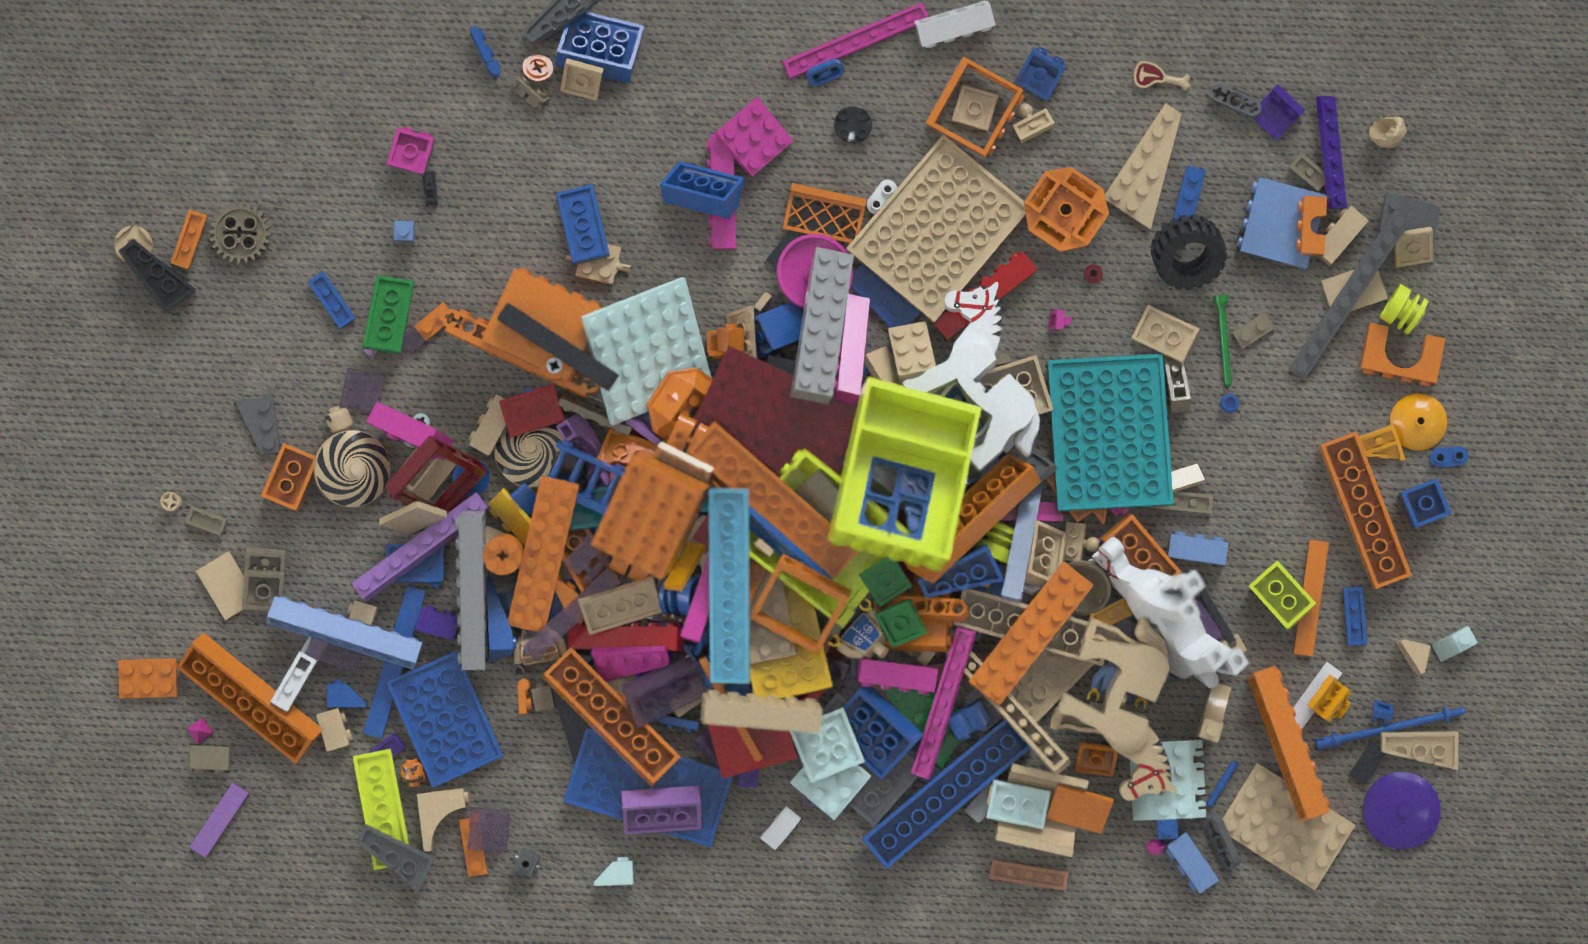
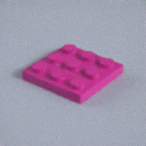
M758 96L715 132V135L749 177H753L793 142L792 138Z

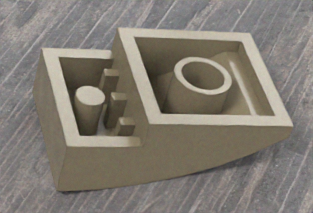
M246 548L242 609L269 611L274 597L282 596L285 564L284 550Z

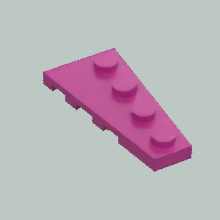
M665 646L593 648L591 652L598 675L605 682L665 667L670 662Z

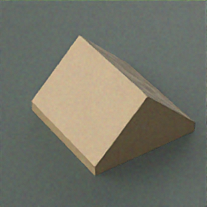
M1405 639L1396 641L1395 643L1416 675L1423 674L1426 669L1431 645Z

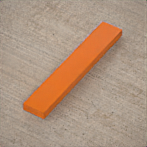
M1309 540L1302 588L1316 602L1317 606L1297 623L1293 654L1313 657L1329 542Z
M704 657L699 662L710 680V663L707 657ZM712 683L714 689L719 691V694L727 695L721 683ZM736 726L755 762L763 759L746 727Z

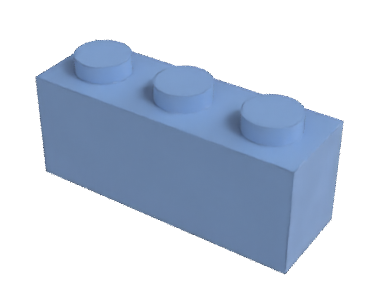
M1175 531L1174 534L1169 535L1167 556L1172 559L1224 566L1226 564L1228 542H1224V538L1213 537L1212 540L1205 539V535L1194 534L1193 537L1186 536L1185 532Z
M1183 832L1178 838L1166 844L1168 848L1165 850L1171 860L1175 858L1179 864L1176 866L1182 876L1186 874L1190 880L1187 883L1193 892L1197 890L1198 893H1202L1219 881L1186 832Z

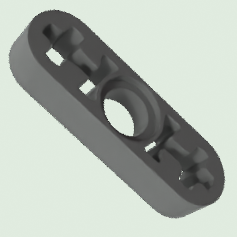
M1216 84L1210 89V99L1216 104L1252 119L1259 117L1262 112L1260 102L1220 84ZM1221 90V94L1227 97V102H1224L1225 97L1223 96L1216 98L1213 92ZM1239 97L1241 99L1240 105H1231V98ZM1244 101H1247L1246 105L1249 107L1256 105L1258 111L1250 113V109L1244 106Z
M1218 815L1207 818L1205 828L1222 866L1227 870L1239 866V855L1223 819ZM1220 838L1224 840L1225 847L1221 845Z

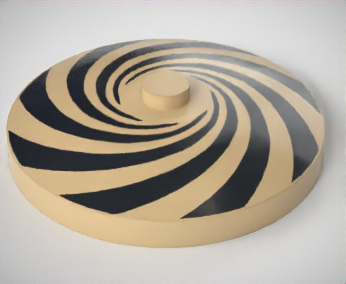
M560 423L510 438L506 426L494 449L497 466L505 478L519 487L525 483L532 489L539 488L541 476L550 475L552 470L551 459H553L556 452L561 450L556 447L558 441L562 442L564 440L556 428Z
M348 430L332 435L321 445L314 460V477L319 490L328 500L340 506L360 507L371 503L384 491L390 476V461L385 448L375 437L362 431Z

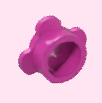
M1152 839L1149 843L1145 844L1149 854L1152 855L1163 853L1166 847L1164 841L1160 839Z

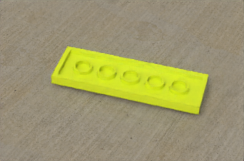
M387 749L353 756L365 824L409 844L392 750ZM371 854L374 870L387 868L384 863Z

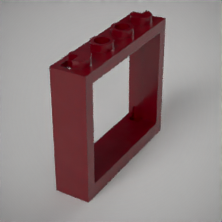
M429 436L385 487L389 491L388 495L396 502H402L405 506L419 501L449 513L462 501L487 471L478 459ZM437 454L465 468V470L433 504L405 490V488Z

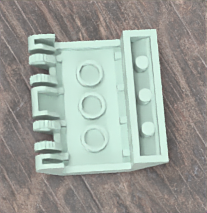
M1203 741L1161 742L1171 767V783L1176 788L1177 793L1166 791L1161 796L1147 793L1132 800L1133 820L1207 817L1206 809H1199V806H1206V802L1195 801V795L1205 794V790H1198L1197 788L1205 787L1204 770L1196 769L1204 767V763H1193V756L1199 757L1203 755V751L1195 750V748H1203ZM1130 760V773L1137 766V763Z

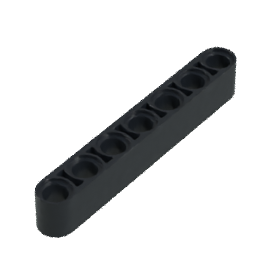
M508 302L496 318L607 391H610L619 377L618 373Z

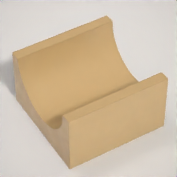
M1011 764L1006 782L1051 791L1049 808L1058 783L1086 791L1089 781L1060 774L1056 776L1051 772ZM1045 819L1044 829L998 821L994 839L1072 857L1076 827Z

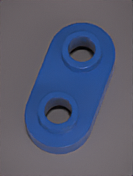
M831 59L811 67L807 71L806 77L812 86H820L841 77L844 73V66L840 60Z
M1460 446L1438 448L1433 450L1429 456L1430 463L1436 468L1461 466L1468 460L1467 450ZM1457 452L1462 454L1461 459L1456 458ZM1438 454L1443 456L1442 461L1437 460Z

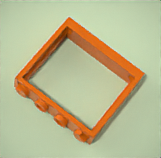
M963 56L928 117L926 126L942 135L944 134L946 137L978 155L987 158L996 149L994 143L997 138L1001 139L1004 135L1006 122L1010 123L1013 119L1015 106H1020L1025 97L1022 95L1023 89ZM967 68L1015 94L984 150L936 123Z
M782 554L752 609L750 618L754 623L768 627L771 632L786 637L791 643H797L808 652L818 654L849 599L852 590ZM781 570L840 601L818 641L760 611Z

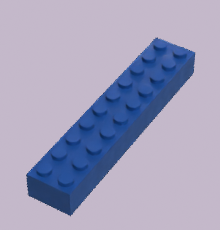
M1003 719L863 836L861 840L885 869L889 868L1030 749L1029 745Z

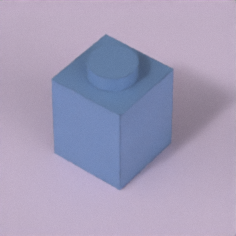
M394 221V241L396 243H415L416 224L414 221Z

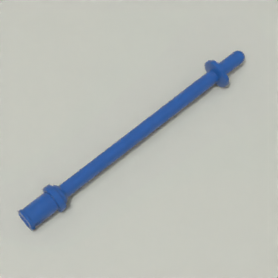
M1443 707L1442 712L1340 736L1332 733L1331 736L1316 738L1315 745L1317 751L1331 747L1336 749L1339 748L1341 743L1379 735L1381 732H1392L1440 720L1450 723V718L1464 715L1466 710L1464 708H1457L1448 711L1446 707Z

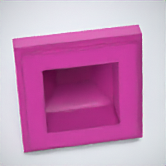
M203 718L187 728L197 744L214 734Z

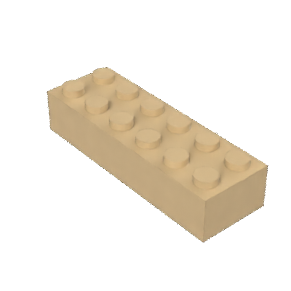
M708 690V693H703L701 718L703 724L820 733L823 710L819 702L811 698L798 701L795 697L777 699V696L766 695V698L758 697L757 694L751 693L746 696H739V693L727 692L726 695L719 694V691Z

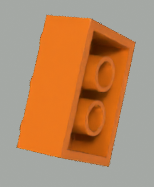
M283 443L261 497L299 512L314 478V460L316 456Z

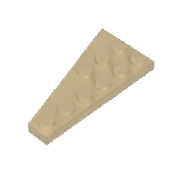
M1166 103L1105 194L1108 203L1149 230L1152 227L1181 118V113Z

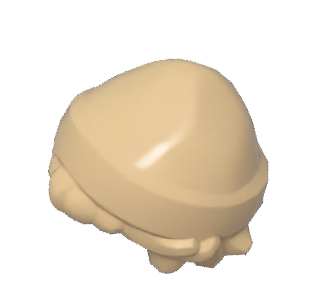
M1381 117L1379 122L1374 121L1370 127L1369 136L1379 147L1394 148L1402 142L1407 129L1402 117Z

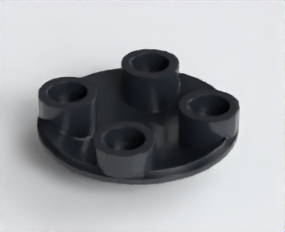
M850 106L838 112L834 121V129L841 140L846 143L856 144L864 141L870 135L872 120L867 110Z

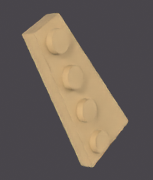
M747 306L725 314L727 324L734 323L736 327L744 328V351L742 352L757 358L754 306Z
M1381 732V752L1458 770V732Z

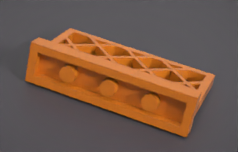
M792 183L783 229L805 234H820L837 241L851 243L853 239L846 238L842 231L852 226L856 232L855 237L860 233L867 199ZM793 196L802 198L805 205L796 210L792 205ZM814 201H819L824 209L814 214L809 205ZM838 205L843 213L833 218L828 208ZM807 206L813 216L803 222L798 212ZM851 209L861 210L859 218L852 222L847 212ZM826 210L832 220L821 225L816 216ZM796 214L801 224L796 227L787 226L789 217ZM845 215L850 224L840 229L835 220ZM815 218L820 227L815 231H810L805 223ZM831 222H834L839 230L833 235L827 234L823 228Z

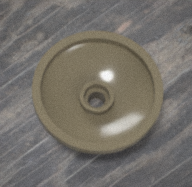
M1079 560L1068 563L1069 566L1094 585L1073 611V614L1086 616L1102 610L1108 603L1111 595V582L1106 572L1100 566L1089 561Z

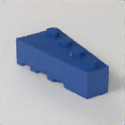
M987 544L960 557L933 584L920 576L917 577V580L925 597L928 598L953 591L1002 582L1004 578Z

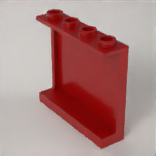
M708 724L722 778L798 758L790 731L746 727L763 759L755 762L736 726Z

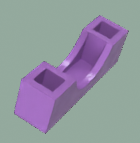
M576 414L556 426L564 440L575 445L581 443L583 452L596 458L598 457L602 445L587 419L582 418L580 414ZM588 462L589 469L586 478L590 481L596 465ZM603 468L595 488L609 485L610 471Z

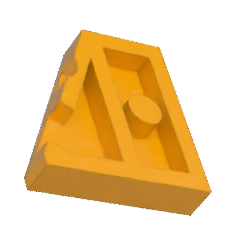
M1393 424L1359 436L1366 457L1406 460Z

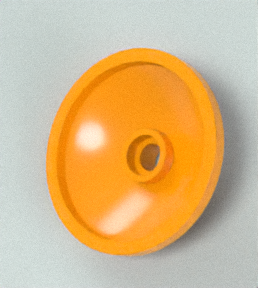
M1416 393L1403 397L1395 404L1390 414L1389 423L1395 426L1400 444L1403 447L1414 451H1423L1434 447L1442 440L1447 429V416L1443 406L1435 398L1426 394ZM1418 418L1423 419L1424 422L1422 425L1418 424Z

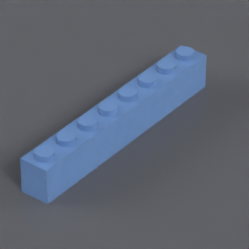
M282 596L274 597L267 616V624L412 670L415 669L422 648V642H419L416 638H406L397 632H387L378 626H368L362 621H352L346 619L343 615H333L327 613L324 609H314L305 603H295Z

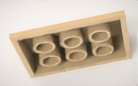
M1037 355L993 368L979 380L986 389L984 391L986 394L1004 377L1010 374L1033 397L1038 414L1054 410ZM980 414V418L985 426L988 419Z

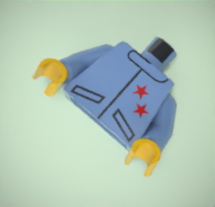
M1109 661L1107 665L1102 666L1093 677L1091 691L1087 694L1088 700L1091 694L1096 696L1095 702L1098 701L1100 695L1105 696L1107 687L1118 669L1116 664ZM1126 691L1127 700L1135 701V709L1137 710V704L1141 702L1144 704L1145 710L1146 701L1144 697Z

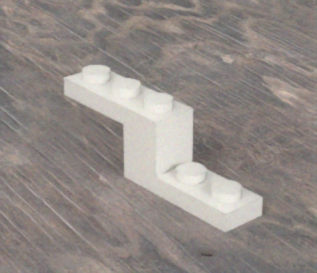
M311 637L308 638L273 696L271 703L288 712L301 687L308 679L326 648L327 642Z

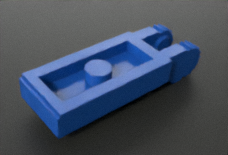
M477 26L470 28V35L488 72L492 77H498L501 69L499 63L492 59L494 53L491 47H487L484 42L486 40L482 29L478 30Z

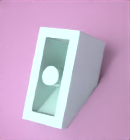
M1466 626L1431 646L1440 662L1478 642L1469 626Z
M617 857V861H613L596 879L594 886L634 884L633 861H629L628 857Z

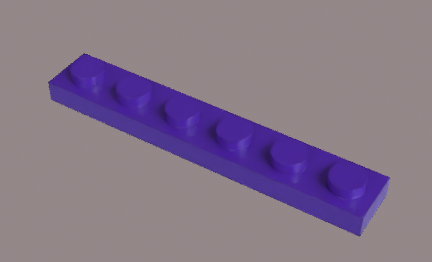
M1320 95L1316 97L1327 208L1343 210L1347 208L1336 98L1334 96Z

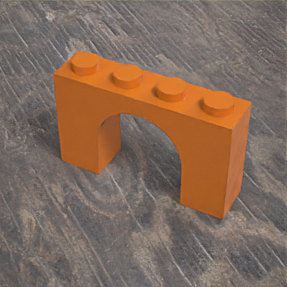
M1374 323L1368 324L1359 369L1363 370V374L1374 375L1379 373L1382 374V378L1386 379L1398 377L1405 383H1412V380L1420 382L1419 385L1431 387V384L1435 385L1437 383L1446 338L1425 335L1418 362L1410 368H1399L1388 360L1385 353L1389 326Z

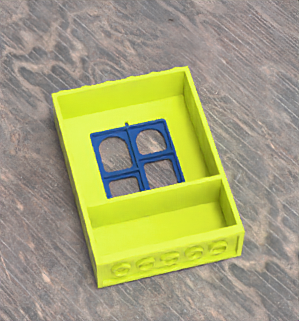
M868 377L859 396L827 541H831L837 546H850L851 549L856 551H869L874 556L884 555L893 561L903 560L912 566L921 565L931 571H941L950 558L981 407ZM877 463L895 467L898 470L893 496L890 498L870 492L874 467ZM906 472L921 474L929 478L924 497L903 491ZM901 500L916 503L923 507L918 530L910 535L901 533L896 526V516ZM868 501L889 506L888 519L884 525L873 526L866 521L865 508Z

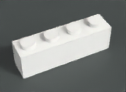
M988 0L914 21L922 47L926 46V48L934 47L938 42L944 41L947 43L954 41L955 37L971 36L973 32L979 30L981 32L989 31L992 29V26H996Z

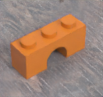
M1303 196L1302 201H1298V212H1301V220L1297 221V231H1300V239L1296 241V250H1299V255L1323 256L1325 254V235L1315 234L1311 230L1310 224L1315 218L1326 217L1327 197Z

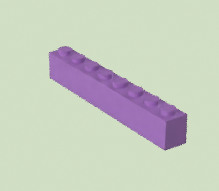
M477 492L447 513L446 518L429 526L351 583L365 603L394 583L395 580L416 567L417 564H420L443 545L457 537L459 531H456L455 523L457 516H460L462 511H485V515H487L490 511Z

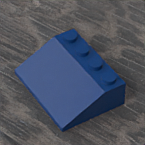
M584 12L565 25L557 50L556 66L564 67L568 58L604 68L602 77L630 83L644 26Z
M862 686L844 706L865 762L863 763L881 780L923 736L910 721L873 687Z

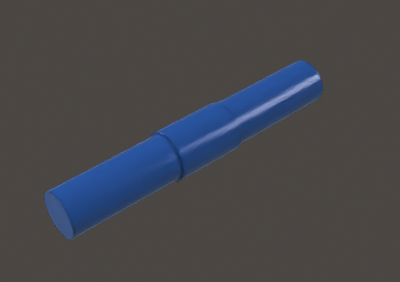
M1231 761L1206 801L1207 805L1213 807L1236 770L1237 763Z

